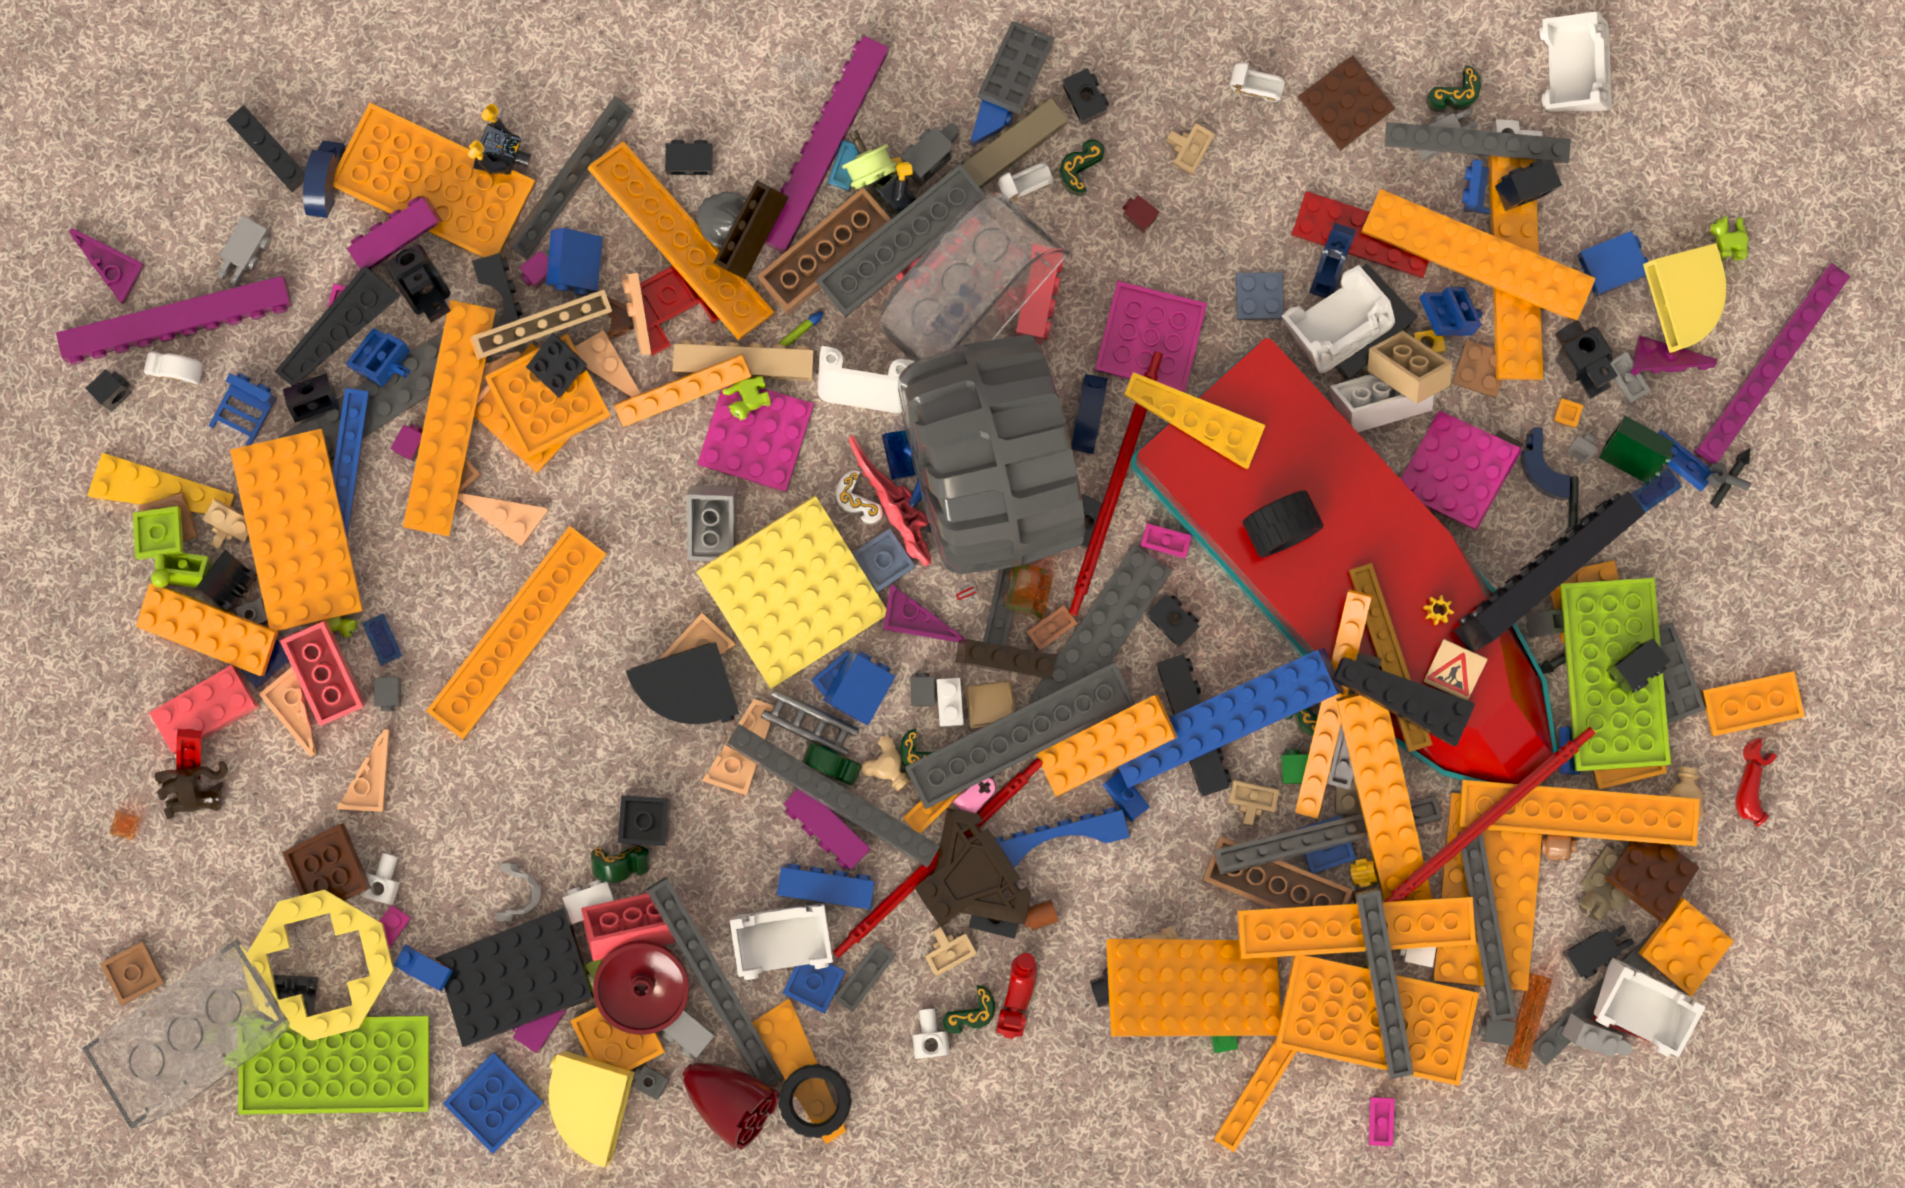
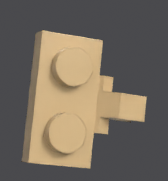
M1197 123L1193 126L1190 134L1184 132L1181 136L1171 130L1166 142L1176 146L1174 151L1178 155L1173 165L1193 175L1212 142L1215 133Z
M214 498L202 519L213 525L211 531L216 533L210 545L219 549L224 539L231 540L232 536L245 542L249 534L244 514Z
M1233 779L1228 803L1239 805V812L1245 813L1242 825L1252 827L1255 815L1261 816L1262 811L1275 813L1279 789Z
M939 926L932 930L938 941L933 944L935 950L926 954L925 958L937 977L977 953L966 933L955 939L952 934L946 937Z

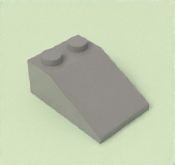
M690 486L687 493V560L712 561L735 546L737 487Z

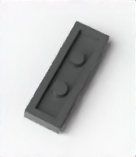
M876 942L834 999L853 1013L894 959L895 955Z

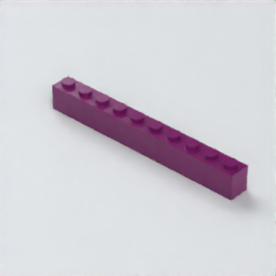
M863 36L861 41H856L852 49L854 55L851 61L847 60L842 68L841 73L844 75L841 81L835 82L831 91L833 96L830 102L826 101L822 107L821 113L823 116L820 122L816 121L811 129L812 138L809 142L805 141L800 151L802 157L799 163L795 161L791 168L790 174L792 177L789 183L784 182L780 190L781 193L789 198L765 245L783 254L790 248L840 149L842 141L845 140L889 53L887 46L866 36Z
M1833 263L1824 268L1693 452L1711 465L1719 461L1848 281L1850 275Z
M283 276L56 332L62 360L67 363L70 362V365H77L83 363L85 358L101 359L107 357L106 353L113 351L117 354L129 351V347L137 345L138 348L149 347L153 341L157 340L169 342L174 340L176 335L193 336L200 329L206 328V331L219 329L220 324L229 323V325H237L242 323L244 318L261 319L265 317V313L274 311V314L284 313L293 304L287 280Z

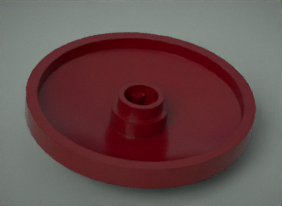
M650 941L629 942L609 952L599 964L593 983L594 1000L601 1015L615 1028L636 1035L656 1033L669 1027L682 1014L689 995L688 974L681 960L665 946Z

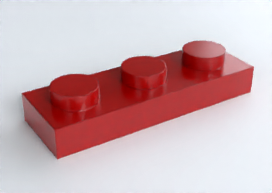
M178 729L176 770L184 768L193 769L201 766L202 731Z

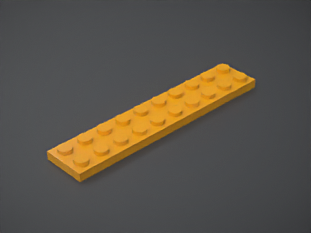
M624 141L589 165L588 170L738 340L773 316L774 311L747 280L713 263L720 251L718 247L713 246L702 235L701 229Z
M1488 156L1491 235L1539 254L1537 200L1505 212L1495 188L1502 181L1501 177L1509 174L1510 171L1522 167L1524 169L1529 164L1535 162V160ZM1493 288L1496 380H1542L1541 307Z
M1382 189L1378 192L1361 232L1572 321H1578L1596 279Z
M454 300L449 301L448 307L451 312L447 313L403 523V528L447 537L450 535L486 361V357L477 360L470 337L491 330L496 309Z
M569 526L426 712L464 740L607 554Z
M1354 693L1336 698L1384 901L1391 895L1390 892L1424 864L1390 713L1383 707ZM1428 879L1403 901L1432 899Z
M1462 780L1459 827L1467 828L1518 784ZM1537 786L1486 830L1697 846L1700 799Z
M1473 897L1382 902L1391 950L1476 945ZM1357 903L1237 911L1240 959L1365 951Z

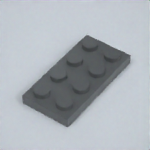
M1012 21L979 90L978 98L1021 114L1055 38Z
M1673 622L1659 627L1661 649L1671 660L1666 664L1668 669L1663 672L1667 724L1706 710Z

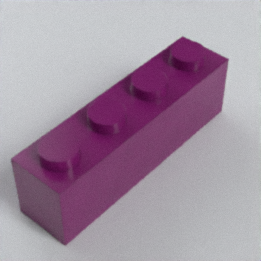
M418 196L407 203L409 207L403 211L400 209L394 211L388 216L390 218L383 224L382 222L376 223L370 228V233L365 236L361 234L350 241L352 245L347 247V250L360 270L364 266H367L369 269L374 268L443 222L428 198L420 199Z
M797 789L784 803L787 807L784 812L793 820L798 818L803 823L801 828L810 837L815 834L821 840L818 845L827 853L830 851L838 856L835 861L844 870L847 867L852 870L871 850L828 807Z
M568 1009L513 1029L515 1032L513 1038L533 1052L539 1053Z

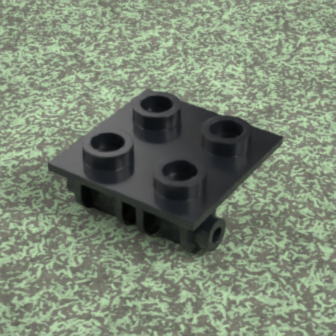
M552 333L526 368L557 397L561 398L578 375H582L587 370V363L557 335Z
M224 550L197 585V588L223 610L229 612L231 609H235L234 606L240 600L239 598L244 597L242 594L248 592L247 588L256 581L257 574L251 569L246 568L227 550Z
M273 975L279 1000L302 994L308 1017L313 1016L318 977ZM265 1013V1021L280 1022Z

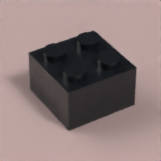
M1540 159L1529 164L1524 169L1519 167L1510 171L1509 174L1501 177L1502 181L1495 188L1506 212L1545 197L1561 187L1562 184L1552 160L1543 163V160Z
M1652 638L1641 643L1610 667L1607 672L1624 693L1628 691L1634 693L1649 683L1647 681L1649 677L1652 679L1667 670L1666 664L1671 660Z
M621 795L618 843L667 846L671 799Z

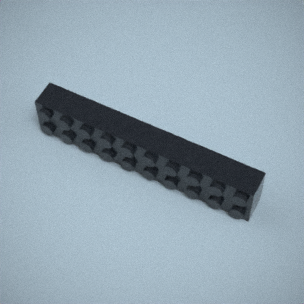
M1629 491L1622 495L1616 493L1607 501L1604 500L1594 507L1595 510L1593 512H1589L1580 519L1581 522L1578 525L1575 524L1565 531L1566 535L1553 541L1548 550L1545 549L1536 555V560L1523 566L1519 574H1515L1506 580L1502 588H1497L1489 595L1490 598L1477 604L1472 613L1469 612L1459 619L1460 625L1453 631L1466 648L1474 652L1497 639L1641 518L1645 512Z

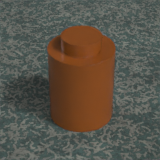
M1052 900L1028 908L1026 928L1030 927L1033 931L1059 922Z

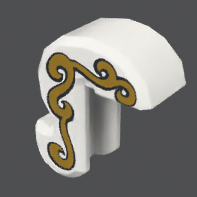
M1241 62L1234 65L1230 80V86L1233 91L1245 96L1261 97L1269 102L1281 100L1285 85L1282 77L1249 70V63Z
M1039 163L1012 176L1008 172L998 180L1003 197L1008 202L1021 200L1038 190L1047 189L1054 183L1048 165L1045 163Z
M150 351L147 354L143 372L151 377L181 380L195 386L200 384L204 365L202 362L189 357Z
M853 470L845 474L838 483L836 491L839 507L845 513L851 515L863 513L861 521L864 524H878L883 517L881 505L853 494L861 471Z

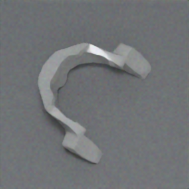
M502 863L501 871L507 872L514 877L519 876L523 878L531 887V899L526 906L515 911L510 909L505 910V912H497L495 915V920L512 922L514 915L526 914L538 905L541 898V889L530 875L518 871V864Z

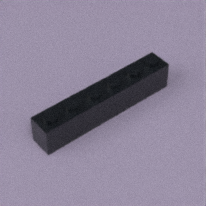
M1182 654L1156 664L1173 716L1201 703L1198 696L1201 693L1197 680L1193 681L1190 673L1194 671L1190 658L1186 659L1185 655ZM1221 748L1189 761L1201 797L1230 788L1228 783L1232 782L1228 769H1223L1221 761L1224 760Z

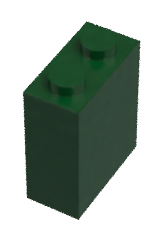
M1624 416L1607 439L1599 458L1649 484L1653 477H1659L1664 468L1662 465H1668L1674 453L1671 452L1674 442Z

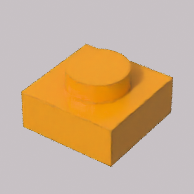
M1561 398L1553 421L1576 428L1584 405Z

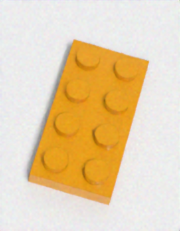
M1794 671L1701 691L1712 737L1805 717Z

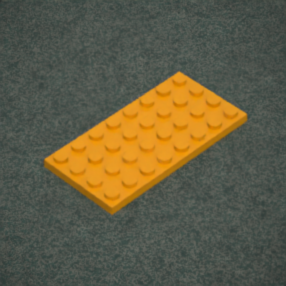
M369 102L337 166L333 188L388 214L398 209L403 211L409 207L407 203L418 196L420 199L428 198L443 222L429 230L428 233L483 258L497 253L501 254L536 181L512 170L511 174L505 175L500 173L489 174L487 171L474 169L475 159L470 158L468 155L470 149Z
M323 429L231 449L230 453L269 628L281 631L326 619L329 620L363 612Z
M1460 793L1450 794L1446 845L1457 836V833L1466 829L1459 827ZM1485 830L1483 838L1510 987L1515 990L1528 991L1542 834ZM1461 852L1443 867L1441 898L1468 897ZM1477 941L1476 945L1436 947L1433 980L1485 986Z
M1106 940L1111 1037L1277 1036L1281 1018L1277 957L1240 959L1239 940Z
M1307 955L1294 956L1275 1046L1387 1070L1369 969ZM1396 975L1414 1073L1410 1076L1460 1086L1479 993Z

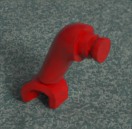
M1762 738L1752 739L1743 749V756L1747 763L1735 799L1738 815L1742 819L1754 821L1753 823L1757 827L1762 825L1769 817L1767 812H1763L1762 802L1759 799L1763 772L1761 766L1771 764L1777 757L1775 753H1766L1763 758L1761 757Z
M1022 953L1011 964L1009 986L1004 1007L1009 1010H1000L996 1032L1004 1035L1005 1038L1013 1039L1014 1037L1023 1036L1027 1015L1020 1013V1011L1025 1012L1027 1010L1037 977V965L1034 957L1029 953Z

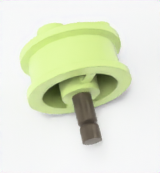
M858 130L849 133L859 155L855 156L856 159L842 165V168L847 169L852 179L851 187L854 186L857 190L896 171L895 166L897 163L896 161L892 162L886 150L889 147L888 144L874 150H867Z

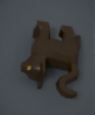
M220 761L218 771H213L206 766H199L193 769L184 768L156 772L155 781L158 784H162V787L157 791L159 799L165 800L172 793L177 795V797L165 801L167 807L164 809L166 818H173L174 813L194 812L202 808L214 811L220 810L223 782L205 791H201L198 784V776L205 775L213 780L224 778L228 773L227 764Z

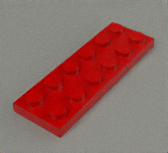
M1308 191L1305 192L1291 234L1292 236L1325 246L1333 224L1344 225L1356 230L1347 254L1422 279L1424 278L1429 263L1428 260L1361 233L1370 213L1369 211Z

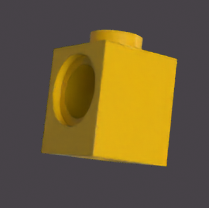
M1434 330L1417 332L1412 335V337L1420 342L1422 339L1429 340L1432 345L1431 349L1439 355L1446 351L1443 336H1436Z

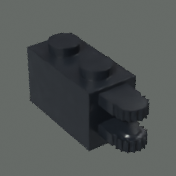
M1620 926L1610 933L1607 929H1602L1562 952L1577 977L1584 976L1587 979L1597 973L1596 968L1603 964L1607 967L1612 958L1617 959L1616 957L1621 954L1620 951L1634 944L1632 938L1622 941L1619 945L1615 944L1613 938L1623 934L1627 930L1625 926Z

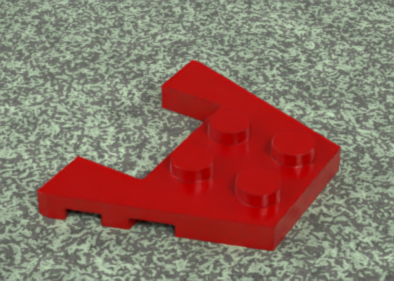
M674 266L640 283L652 357L671 346L659 325L701 304L712 324L720 320Z

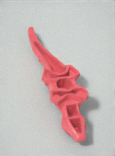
M851 435L849 442L853 454L858 461L857 464L862 468L864 477H868L870 480V486L875 488V494L879 497L880 505L887 514L889 522L900 531L901 536L904 538L908 556L919 559L924 566L930 565L932 561L920 532V529L928 524L926 515L922 511H916L914 507L909 506L912 493L903 485L897 487L869 461L856 438Z

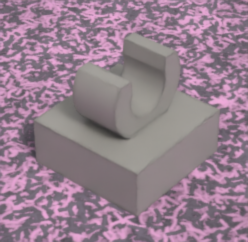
M1586 433L1584 438L1577 436L1566 453L1587 464L1598 449V447L1592 444L1595 437L1589 433Z

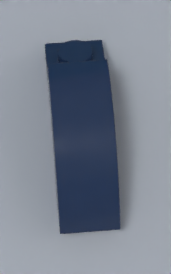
M322 140L318 150L311 151L303 183V203L306 215L328 218L335 204L333 181L337 166L346 150L344 143Z
M1337 223L1333 224L1309 293L1323 298H1327L1334 293L1347 253L1355 236V229Z
M1085 374L1071 445L1074 451L1094 454L1108 378Z
M1533 427L1530 430V434H1526L1525 441L1526 447L1530 448V450H1523L1520 453L1523 471L1529 482L1542 494L1553 499L1566 501L1570 498V475L1556 473L1548 467L1543 458V428Z

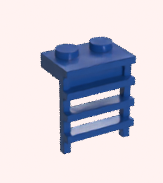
M1473 160L1469 166H1466L1464 180H1467L1466 189L1464 188L1462 193L1463 211L1490 214V209L1483 208L1489 168L1482 167L1483 161Z
M229 373L226 382L230 386L209 427L214 429L217 421H220L249 436L245 445H252L277 398L270 393L272 389L261 383L255 386L249 383L251 380L249 377L238 373L237 376ZM232 396L262 411L259 420L228 405L227 402ZM224 408L255 423L256 426L253 431L250 432L221 417Z

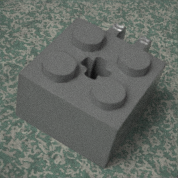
M949 124L941 131L936 126L932 130L928 128L920 135V141L916 145L910 144L902 152L904 155L902 156V163L909 162L912 165L913 172L910 176L920 187L951 160V146L959 135L957 125Z

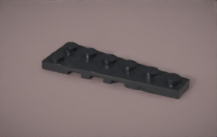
M364 266L275 372L291 386L298 384L398 300L401 295L367 266Z
M1346 657L1341 658L1332 678L1335 682L1452 746L1458 745L1475 706V703Z

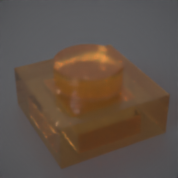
M116 811L109 834L134 840L140 817Z

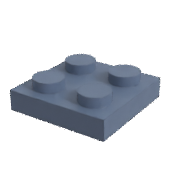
M1282 272L1236 273L1237 320L1282 319L1281 315L1284 314Z
M890 528L852 553L876 593H879L916 568Z

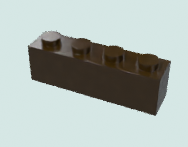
M756 180L713 263L746 280L789 197Z
M960 639L958 641L955 663L1037 678H1052L1056 655L970 639Z

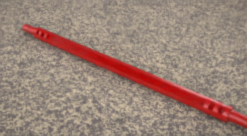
M1154 351L1148 372H1145L1144 377L1157 381V371L1163 356L1162 353ZM1136 402L1074 587L1075 595L1069 610V614L1078 616L1083 597L1088 593L1147 412L1146 408Z
M1588 727L1573 741L1569 740L1390 892L1391 895L1383 902L1403 901L1573 757L1579 751L1578 748L1596 734L1595 731Z
M1039 758L1035 759L1022 773L1018 772L1014 778L977 812L983 820L978 824L979 828L1028 783L1027 780L1042 767L1043 762ZM970 830L965 833L968 838L972 836ZM939 849L928 867L924 865L919 866L848 933L849 936L832 951L838 958L852 945L858 944L915 890V886L935 871Z

